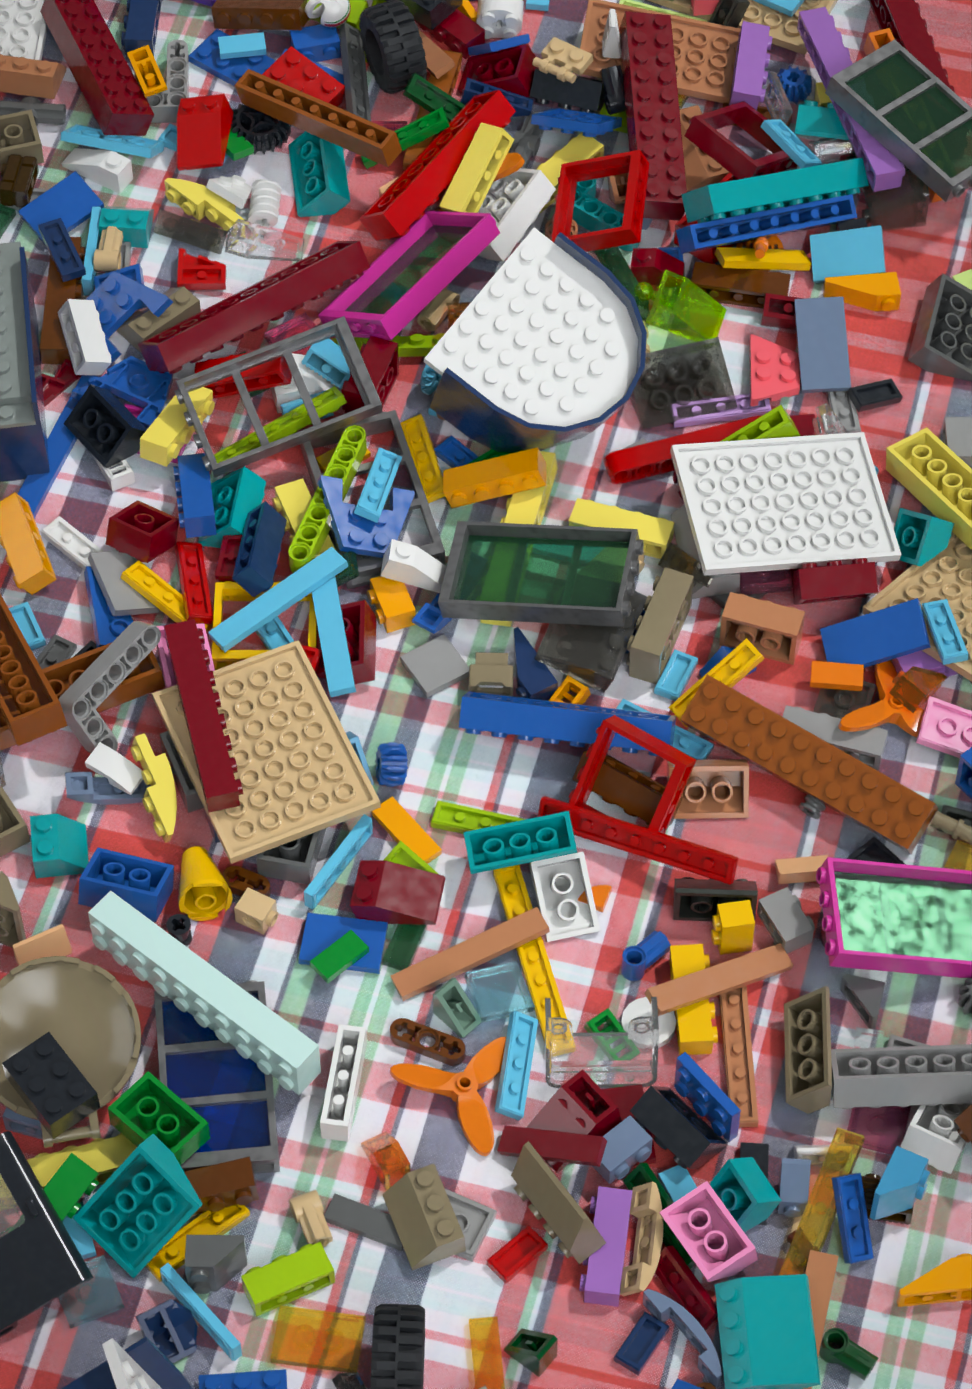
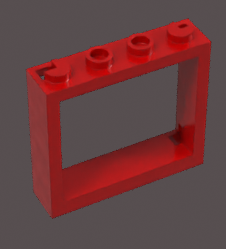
M641 150L561 164L560 177H558V194L555 196L556 209L553 214V232L550 235L552 242L555 241L557 235L561 232L585 252L640 243L650 164ZM629 173L622 227L570 236L577 182Z
M616 715L603 720L601 726L596 729L598 736L595 743L591 744L586 753L588 760L586 765L578 772L576 778L578 784L576 789H573L569 794L568 798L570 800L568 803L603 814L587 805L586 802L615 733H618L675 765L648 829L665 834L696 763V759Z

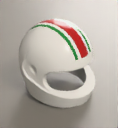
M309 0L305 6V13L309 18L321 17V25L330 28L344 24L349 18L351 11L349 0ZM321 3V5L318 8L313 10L317 4Z

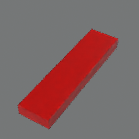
M177 541L175 551L186 621L195 619L196 623L212 624L214 617L202 544Z

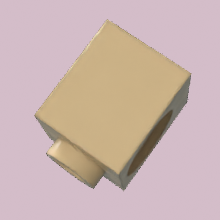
M251 888L246 889L234 907L236 922L263 935L269 926L273 927L279 916L276 900Z

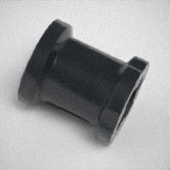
M183 914L172 915L166 924L168 934L187 947L192 942L190 919Z

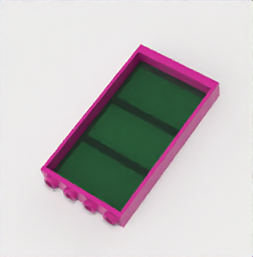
M426 211L421 219L409 227L410 231L406 235L398 238L370 265V268L363 272V276L355 279L318 315L322 324L345 316L353 337L369 338L371 335L385 340H392L500 234L495 219L490 213Z
M827 857L822 866L817 869L816 881L820 884L821 892L819 905L823 908L822 929L826 932L825 954L829 956V965L831 967L972 979V871Z

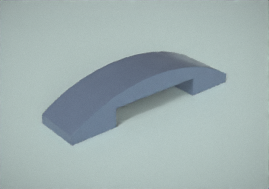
M65 772L67 798L86 803L107 805L143 802L142 798H144L146 788L151 786L146 785L144 780H142L133 794L130 795L109 784L106 777H92V772Z
M650 1289L643 1292V1305L653 1317L664 1323L671 1319L701 1354L698 1356L697 1368L716 1389L719 1388L722 1376L719 1358L710 1337L691 1313L671 1298Z

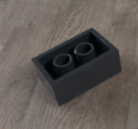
M47 1032L2 1063L7 1080L53 1139L100 1108L97 1092L50 1032Z

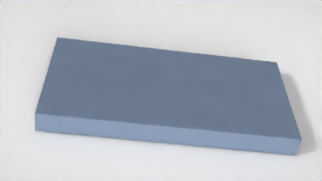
M844 298L794 299L801 393L849 391V388H851Z

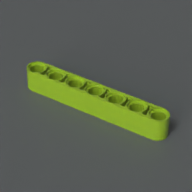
M357 425L349 426L345 429L323 475L343 479L342 501L346 497L367 450L365 430ZM319 486L289 547V566L293 573L318 557L332 527V518L329 509L325 507L323 501L325 497L322 488L319 489Z

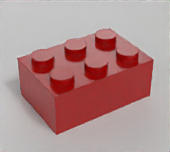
M292 46L262 74L336 107L343 102L345 86Z

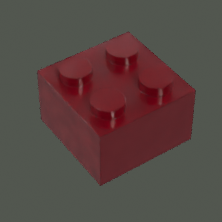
M137 500L109 518L105 544L115 548L116 551L135 557L141 562L149 563L176 545L179 519Z

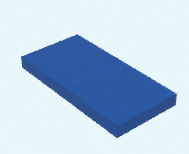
M918 598L820 629L827 662L864 665V668L930 648L921 603Z

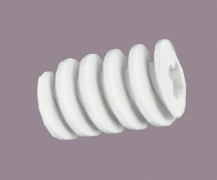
M257 179L252 184L248 225L257 232L266 231L278 223V209L280 207L279 202L282 189L279 184L273 181Z

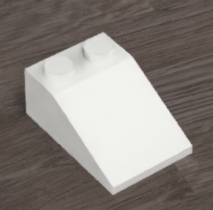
M292 353L309 395L335 386V384H331L330 381L323 378L322 375L319 376L314 370H310V367H306V364L302 365L301 361L305 355ZM293 377L291 384L271 387L277 413H282L281 404L301 398Z
M584 851L534 861L529 864L539 911L550 931L545 934L547 942L600 931ZM584 891L588 904L578 901V898Z
M972 1103L964 1105H920L907 1129L901 1148L929 1159V1165H932L937 1170L951 1174L967 1143L958 1134L957 1130L959 1127L954 1120Z

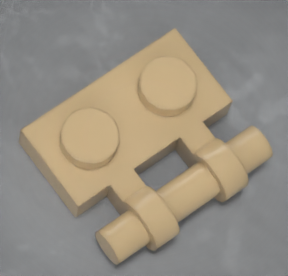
M553 37L542 50V59L535 57L532 65L538 67L539 71L545 74L549 72L555 75L560 81L574 83L577 77L575 74L581 76L593 62V54Z

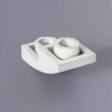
M99 742L85 761L87 768L106 777L109 784L130 795L133 794L143 780L142 770L101 742Z

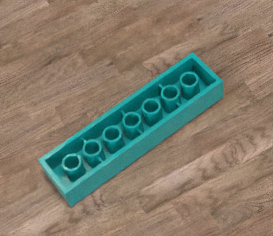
M862 157L706 185L681 195L687 222L697 221V223H703L839 196L855 195L861 193L860 188L869 186Z

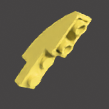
M167 178L164 180L167 199L183 208L186 214L192 215L199 221L206 216L209 221L215 222L228 235H232L238 240L246 236L245 219L236 213L234 204L209 190L204 185L182 179Z
M145 733L135 736L131 753L135 761H140L143 768L141 774L145 784L151 785L146 788L144 798H142L143 805L148 813H152L155 822H153L154 829L159 837L162 836L166 843L171 840L176 823L177 798L175 782L166 754L163 753L155 756Z

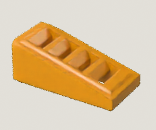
M567 675L549 701L564 702L562 699L565 697L572 704L583 705L591 693L588 687ZM571 690L575 692L577 695L576 697H573L568 692Z

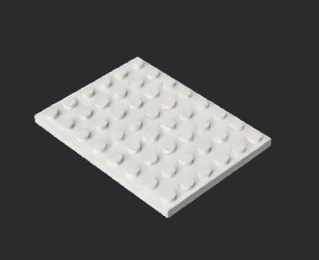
M864 432L671 446V457L704 576L801 568L802 564L817 563V567H824L830 561H842V565L851 564L852 560L867 558L868 562L875 563L900 560L901 552Z

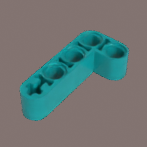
M596 179L577 182L572 219L590 232L622 227L624 214L596 199ZM639 243L618 246V248L624 251H633V248H638Z

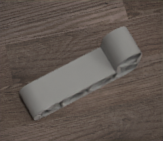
M173 40L167 46L166 86L168 90L145 97L154 113L151 123L177 122L180 99L189 98L188 45L183 40Z

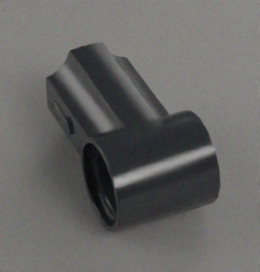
M621 65L600 70L606 93L604 101L608 114L613 115L626 112L624 77Z

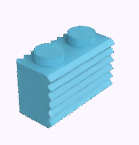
M329 338L313 344L301 361L302 365L306 364V367H310V370H314L319 376L322 375L323 378H326L331 384H335L336 387L338 386L339 389H342L344 381L350 378V370L340 346Z

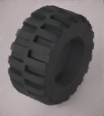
M391 0L365 8L360 15V35L371 73L374 75L375 81L379 84L381 90L389 94L405 90L414 73L426 79L427 61L425 60L426 55L422 45V38L420 37L418 26L415 24L414 17L410 13L409 8L405 6V3L400 0Z
M379 1304L374 1309L371 1389H423L425 1308L420 1305Z

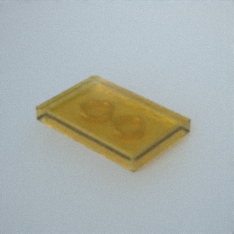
M280 1305L271 1353V1363L357 1374L366 1316Z

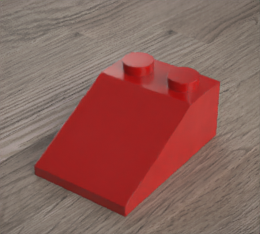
M225 94L180 99L177 113V168L179 171L223 166L234 114Z

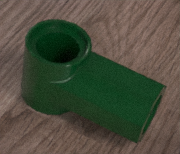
M831 1328L825 1332L819 1351L821 1358L825 1362L839 1364L865 1381L878 1361V1357L849 1340L847 1333L842 1329ZM834 1342L839 1345L840 1349H833L828 1343Z

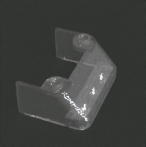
M651 997V1016H641L632 1019L628 1024V1032L573 1033L572 1024L569 1020L560 1017L551 1018V998H545V1079L549 1086L560 1088L582 1069L600 1088H615L642 1084L643 1087H649L656 1082L659 1041L657 997Z

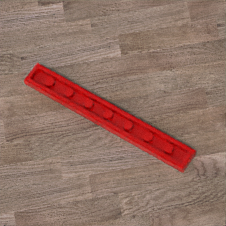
M547 796L541 797L537 817L569 811L573 834L729 885L734 883L739 857Z

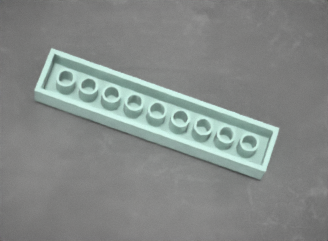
M110 891L88 912L93 938L92 942L98 949L108 951L118 964L128 966L141 981L146 980L152 984L159 995L163 997L168 996L172 999L179 1010L182 1012L188 1011L194 1016L199 1025L204 1028L209 1027L215 1032L219 1040L223 1043L229 1042L243 1058H250L257 1063L258 1068L266 1075L271 1074L277 1078L279 1084L288 1091L293 1090L300 1095L321 1073L318 1044L115 893Z

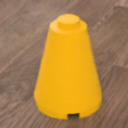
M194 846L187 849L182 855L178 896L179 909L192 920L206 921L218 917V912L223 909L226 912L230 908L233 900L232 892L207 849Z

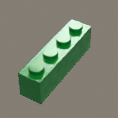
M73 1153L68 1156L44 1187L46 1195L62 1222L67 1216L70 1219L75 1216L82 1206L78 1203L85 1193L90 1196L100 1183L96 1180L99 1173ZM24 1215L19 1219V1221L12 1228V1230L21 1226L25 1222Z

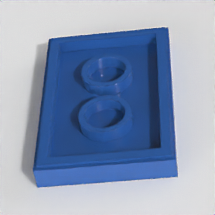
M75 171L18 212L21 218L44 243L39 232V224L61 218L67 232H70L91 217L92 207H101L102 209L104 208V203Z
M307 913L299 954V964L310 965V961L348 931L352 930L369 946V952L346 970L380 974L388 922Z

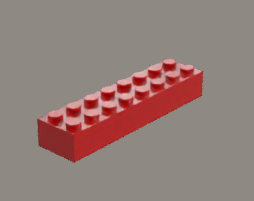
M500 90L474 96L449 122L450 127L441 131L359 218L376 241L403 237L410 231L409 226L424 216V210L438 201V195L448 189L453 176L457 172L481 122L500 128L506 127L511 122L510 117L516 111Z

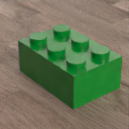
M149 1071L108 1107L110 1124L136 1147L154 1134L174 1153L180 1166L210 1139L208 1122Z

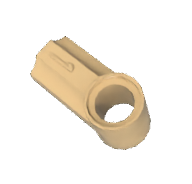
M108 226L102 230L99 249H95L93 265L95 271L112 272L121 268L123 231L117 229V227Z
M444 288L423 309L417 318V323L427 332L436 331L447 314H453L456 311L460 302V295Z
M316 1190L289 1199L293 1217L296 1223H300L308 1244L314 1245L321 1242L324 1248L333 1241L332 1234L323 1215V1205Z

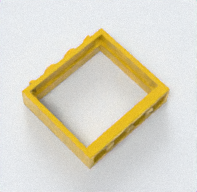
M281 581L274 582L271 588L276 586ZM215 582L213 628L222 623L223 601H254L265 592L262 591L253 597L236 582ZM311 592L300 601H310L308 646L316 648L317 620ZM212 640V659L215 670L269 651L228 650L224 652Z

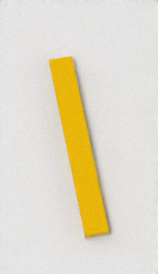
M520 865L493 870V876L507 920L533 909ZM542 936L517 947L516 951L550 1058L576 1052V1046Z

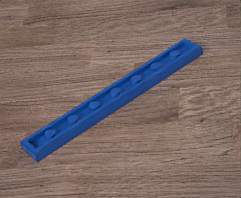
M82 375L76 387L82 388L88 384V380L98 376ZM72 394L47 439L50 472L28 475L18 492V495L29 503L34 519L77 441V438L63 424L78 403V400L72 398Z

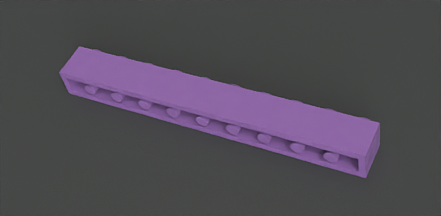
M826 7L799 12L797 30L825 89H827L833 75L854 64L850 59L849 49L844 47L841 32L836 30L834 18L832 15H829ZM864 81L851 87L852 90L874 108L872 97L866 93ZM830 98L857 157H863L867 179L873 191L877 192L901 187L902 177L905 176L904 164L899 162L889 150Z

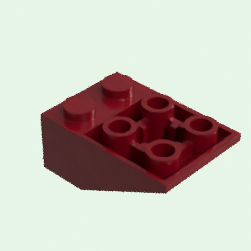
M582 1069L557 1090L526 1128L603 1137L621 1123L622 1120L618 1106ZM545 1160L556 1173L569 1164Z

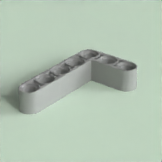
M140 621L132 622L58 699L67 725L87 752L92 753L99 742L117 751L118 741L96 709L158 645L161 632L157 626Z

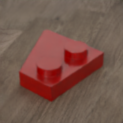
M179 248L177 287H185L187 290H226L227 270L225 264L210 261L207 257L201 255L194 257L187 254L186 249Z

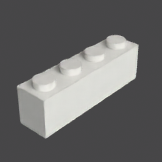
M338 1025L320 1120L321 1138L349 1142L367 1047L366 1027Z

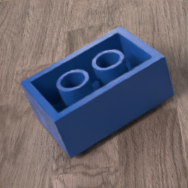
M97 847L79 878L78 904L93 908L105 895L112 891L152 922H156L173 892L174 865Z

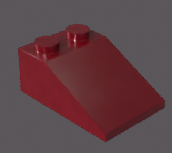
M524 44L468 57L458 91L462 94L466 80L470 78L524 97H530L535 69H539L532 65L536 56L530 46Z
M360 860L350 908L356 919L388 922V924L436 925L445 877L389 861Z

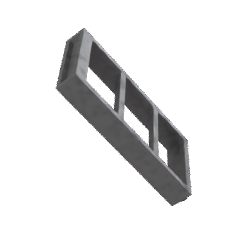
M345 316L177 380L178 389L174 391L179 404H185L187 412H184L186 422L189 427L194 426L197 433L193 435L194 441L198 449L203 448L206 455L202 457L203 463L207 471L212 470L214 477L382 412V403ZM335 336L365 406L321 423L292 352ZM284 356L313 426L269 443L240 372ZM232 376L261 447L217 463L188 392Z
M396 410L381 412L300 444L316 492L318 478L324 475V473L320 472L313 451L314 448L339 443L345 429L353 425L362 427L365 430L366 436L393 430L401 455H399L402 457L400 465L405 464L416 495V499L412 500L409 511L421 509L432 543L417 547L445 565V550ZM373 461L360 464L355 476L369 473ZM390 505L384 506L383 509L390 510ZM331 527L329 534L334 548L348 563V567L342 571L347 589L368 585L371 578L381 575L383 558L370 557L350 562L347 552L340 551L333 528Z

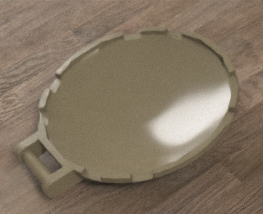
M51 956L23 963L10 970V973L0 980V1103L15 1113L38 1120L5 1077L2 1063L47 1032L51 1033L97 1092L100 1108L119 1094L130 1079L139 1058L141 1027L133 1000L127 990L124 989L112 974L98 965L95 966L81 961L79 958ZM97 1110L87 1116L89 1117L90 1126L68 1129L55 1139L51 1137L41 1124L44 1147H53L54 1143L92 1137V1139L101 1138Z

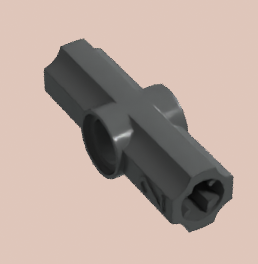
M25 97L21 102L0 100V116L32 109L36 126L38 123L65 124V104L41 103L35 97Z
M535 111L526 117L521 130L515 132L513 137L515 140L510 153H519L524 158L525 162L521 168L525 169L531 157L536 156L540 145V138L544 131L539 129V125L531 124L532 114L539 113Z

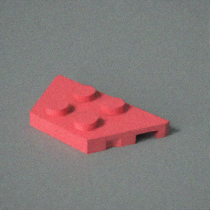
M750 334V406H758L760 400L768 398L772 402L780 400L782 397L799 395L800 370L798 353Z

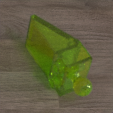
M668 270L664 271L656 291L647 282H640L636 285L634 294L638 300H653L645 323L714 348L727 310L690 279Z

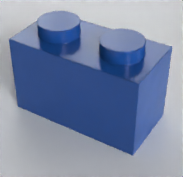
M320 24L303 27L302 30H289L290 47L292 46L308 59L320 62L341 58L340 39L336 27L330 28Z

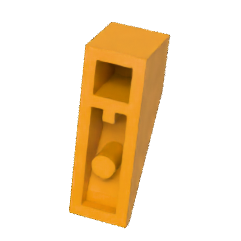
M149 45L127 52L133 73L145 97L168 90Z
M897 272L827 277L824 279L823 296L843 297L844 303L875 312L899 310L901 290Z
M965 1253L950 1258L901 1288L898 1294L897 1306L904 1307L972 1300V1255Z

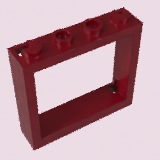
M745 101L693 116L688 122L690 125L684 136L737 179L795 170L798 167L761 128L763 121L768 119ZM737 124L773 154L753 160L716 129Z

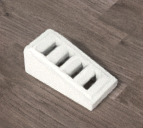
M610 9L602 38V56L619 59L621 57V45L617 14L615 9Z
M94 457L112 492L135 483L134 472L126 459L111 467L120 466L109 469L105 468Z

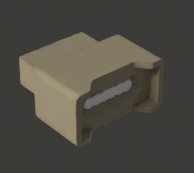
M476 652L475 664L469 665V691L513 696L514 667L508 665V653Z

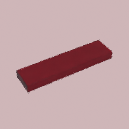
M505 1125L497 1152L505 1156L519 1157L524 1144L529 1141L543 1160L600 1167L607 1140L602 1136Z

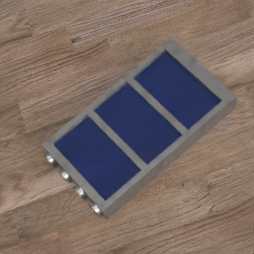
M249 980L237 984L266 1006L264 981ZM154 991L160 1081L209 1124L210 1139L181 1165L183 1171L250 1156L255 1174L280 1172L272 1075L263 1073L258 1068L257 1063L250 1058H243L229 1042L223 1043L219 1040L215 1032L209 1027L204 1028L199 1025L194 1016L188 1011L182 1012L168 996L163 997Z

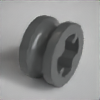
M806 795L804 797L805 803H800L799 808L808 816L819 819L821 817L820 811H825L826 806L817 798Z

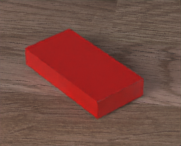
M528 1225L487 1260V1266L507 1284L546 1251L548 1244Z

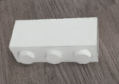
M67 299L58 311V316L75 375L101 376L112 362L94 300Z

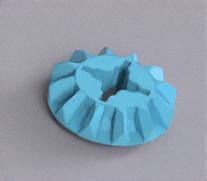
M427 364L422 372L420 385L421 391L430 395L437 389L442 376Z

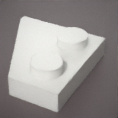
M237 175L209 179L206 186L209 190L243 209L252 191V187L245 183L246 180Z

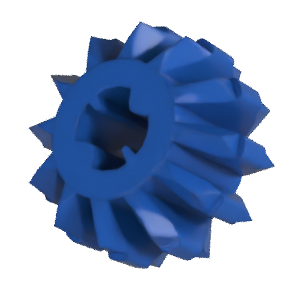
M788 66L787 70L780 68V71L774 77L773 91L775 95H778L779 101L786 100L787 104L794 102L797 105L799 100L804 102L812 92V78L808 75L807 70H800L799 66L795 69Z
M389 742L378 746L375 770L379 785L394 787L404 784L408 769L407 751L404 744Z

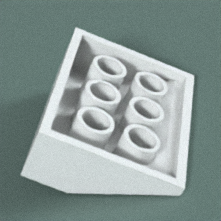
M520 168L509 176L492 183L478 213H490L496 221L500 234L479 256L488 260L504 262L510 256L517 242L523 238L525 231L531 223L537 219L544 205L550 201L556 188L541 170ZM444 235L443 238L456 245L463 236Z

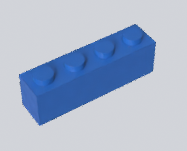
M205 453L180 455L177 457L178 466H173L175 481H179L175 482L180 528H185L186 538L217 535L210 472L207 471L202 457L206 456Z

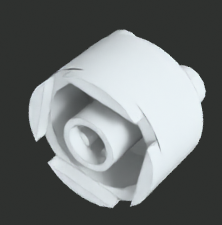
M478 0L476 23L485 29V39H505L519 34L523 22V0Z

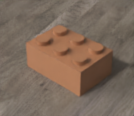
M730 592L721 617L719 646L736 648L747 638L764 658L794 665L802 641L805 611L795 607L775 604L768 600H759L745 594Z

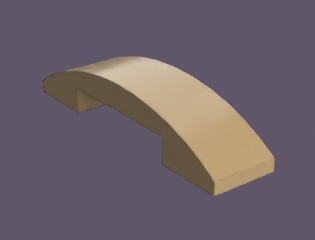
M654 1182L633 1187L630 1214L637 1217L638 1221L632 1265L623 1267L620 1295L622 1296L644 1291L652 1280L659 1263L663 1243V1218L659 1213L662 1211L660 1194L657 1184Z

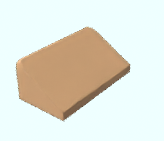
M828 855L776 859L775 867L778 885L816 881L817 869L822 866Z
M63 924L12 945L18 966L43 957L67 956L72 953Z

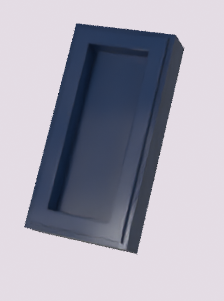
M644 1312L614 1356V1361L639 1376L668 1333L669 1326Z

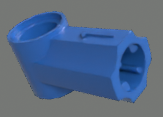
M654 931L636 946L627 947L622 954L621 974L623 977L630 981L640 980L647 968L670 951L671 944L667 936L661 931Z

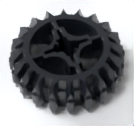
M239 104L237 109H233L234 114L231 128L234 129H232V133L239 132L237 137L243 136L245 138L244 141L250 142L254 146V155L258 151H262L263 154L267 150L274 152L275 147L282 148L283 143H287L292 125L243 104Z

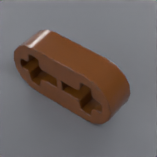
M229 866L223 871L222 876L231 889L232 894L242 897L247 888L254 890V888L263 886V890L259 889L258 892L270 897V882L266 877L240 866ZM235 876L239 877V880H235L233 883L230 882V879H234Z

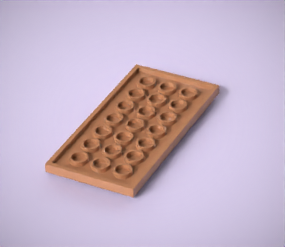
M588 0L580 49L593 54V62L584 71L583 75L602 78L600 73L602 69L621 65L622 69L621 57L617 59L602 56V38L610 9H615L619 28L625 11L663 15L671 14L603 0ZM671 15L678 94L719 103H729L740 29Z

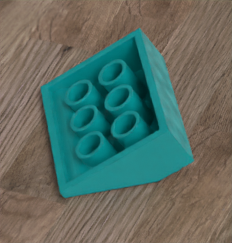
M152 1134L129 1155L77 1212L73 1219L134 1279L203 1204L174 1153Z
M806 1274L741 1277L715 1284L725 1389H804L821 1385L809 1279Z

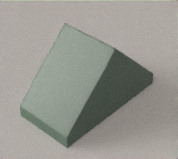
M452 977L433 994V1013L460 1038H464L483 1021L456 978Z

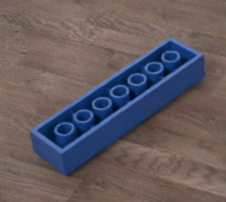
M469 691L462 696L459 728H464L465 733L481 734L483 731H489L491 736L506 738L507 735L514 734L518 735L517 739L533 741V738L539 737L544 738L543 742L559 744V741L564 740L570 741V746L585 747V744L595 743L598 736L596 729L601 726L602 721L616 715L673 747L676 716ZM615 733L609 750L612 747H622V752L638 753V750H647L618 733ZM647 750V751H648V755L658 756V755L654 754L653 752Z

